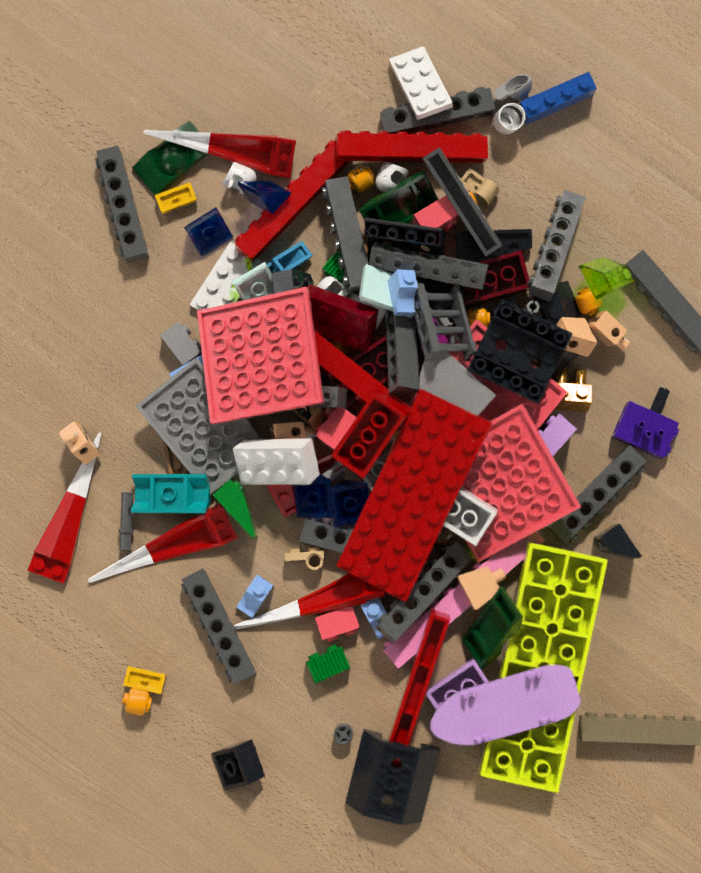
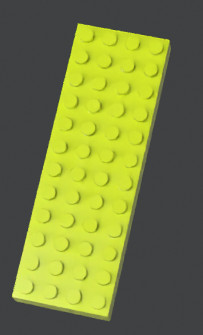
M527 542L514 603L523 615V620L519 631L506 642L498 679L546 665H562L571 669L578 693H580L608 562L607 559ZM576 710L560 721L485 742L479 767L480 776L558 793Z

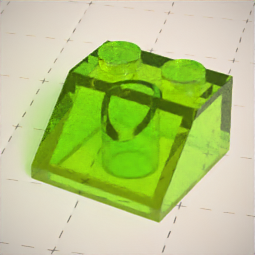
M605 257L578 266L596 300L616 293L634 282L630 271L624 264Z

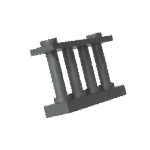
M417 283L418 288L414 298V315L426 361H434L440 352H463L465 361H469L476 352V343L473 340L463 303V294L460 292L459 285L455 284L449 293H427L424 283ZM428 301H449L451 310H432ZM433 318H454L456 327H436ZM437 335H458L460 344H440Z

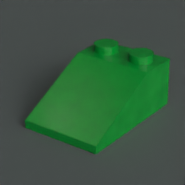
M230 479L213 496L253 539H256L258 537L247 497L243 493L246 489L237 480L233 482Z

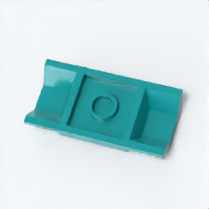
M132 474L135 484V502L131 508V513H207L210 505V482L207 474Z

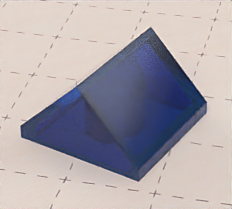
M269 180L238 181L239 188L250 203L271 214L291 195V191Z
M216 207L184 227L201 257L233 238L232 233Z
M320 474L310 484H294L297 517H334L331 481L329 478Z
M342 480L329 489L335 527L356 523L369 498L368 483L366 481Z

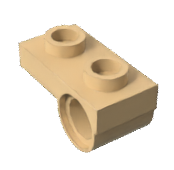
M471 168L461 178L467 190L472 192L486 206H489L500 191L496 183L488 178H483Z
M320 547L308 548V552H301L300 549H289V553H285V561L306 560L308 568L318 570L324 563V551H320ZM312 556H318L320 558L319 566L312 567L309 559Z

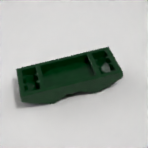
M190 121L174 130L178 132H199ZM164 140L158 146L147 151L132 169L151 192L157 195L199 163L208 153Z
M423 171L402 180L388 192L375 196L359 212L364 220L365 218L409 224L413 221L415 213L437 201L438 197L426 172Z
M499 587L462 638V641L480 669L487 667L502 653L504 644L519 631L522 624L523 615L504 587Z

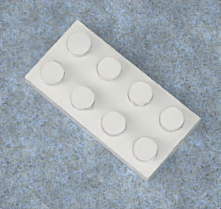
M424 46L389 59V64L417 120L453 107V103Z
M230 242L190 303V306L198 311L238 302L240 295L232 281L263 262L257 258L251 264L235 250V244Z

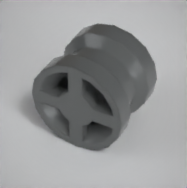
M346 723L339 724L334 730V739L341 745L348 744L353 738V730Z

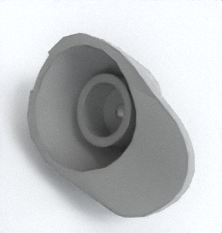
M526 74L512 77L495 90L496 100L501 101L509 97L514 101L525 98L531 91L532 78Z

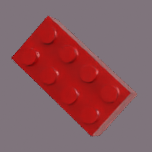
M377 389L372 393L331 457L364 479L402 425L410 410L380 389Z

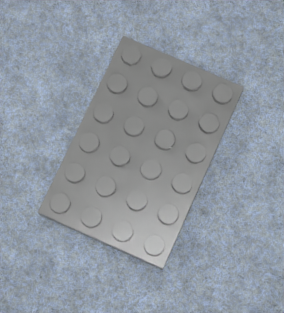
M197 357L136 405L138 410L190 474L208 475L210 495L238 473L233 448L243 440L261 439L246 419L214 425L210 424L204 366Z

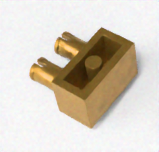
M564 368L562 373L561 371L556 372V383L568 393L554 410L588 412L592 403V385H586L587 371L585 369H582V373L581 369L574 371L575 384L567 383V368Z

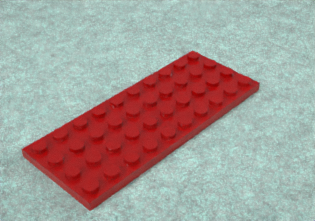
M420 388L336 566L406 602L493 423Z

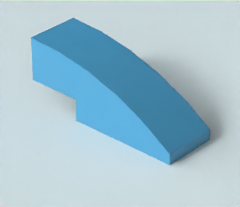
M300 241L274 257L267 266L271 273L289 269L296 270L313 255L303 241Z

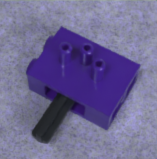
M660 387L650 410L632 401H628L624 406L611 438L658 459L667 457L672 448L670 446L672 438L675 439L679 433L677 428L679 423L661 415L670 391L667 388Z

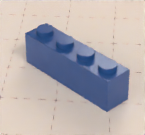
M584 73L520 101L519 105L525 111V125L593 96L597 87L590 73Z

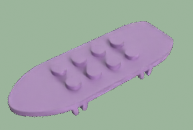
M546 665L473 686L453 694L434 713L430 722L431 730L434 735L444 741L459 745H476L560 721L571 715L579 707L581 700L571 669L562 665Z

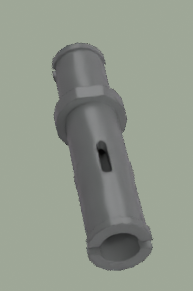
M121 492L120 529H118V533H120L119 550L132 551L131 539L134 529H132L133 513H131V508L133 506L134 493Z

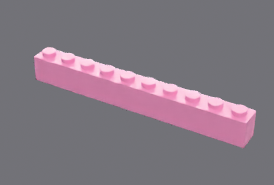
M536 531L487 557L484 562H477L471 569L477 570L488 566L492 573L502 568L506 575L524 559L527 542L542 544L545 539ZM458 580V584L454 588L448 587L442 593L444 597L439 601L435 599L428 606L429 610L424 614L422 613L395 643L392 644L388 640L383 644L385 646L383 651L398 669L417 653L431 609L450 614V624L471 606Z

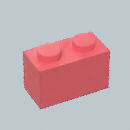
M353 606L315 617L322 640L327 639V642L339 639L338 635L345 633L346 636L357 632L356 629L359 628Z

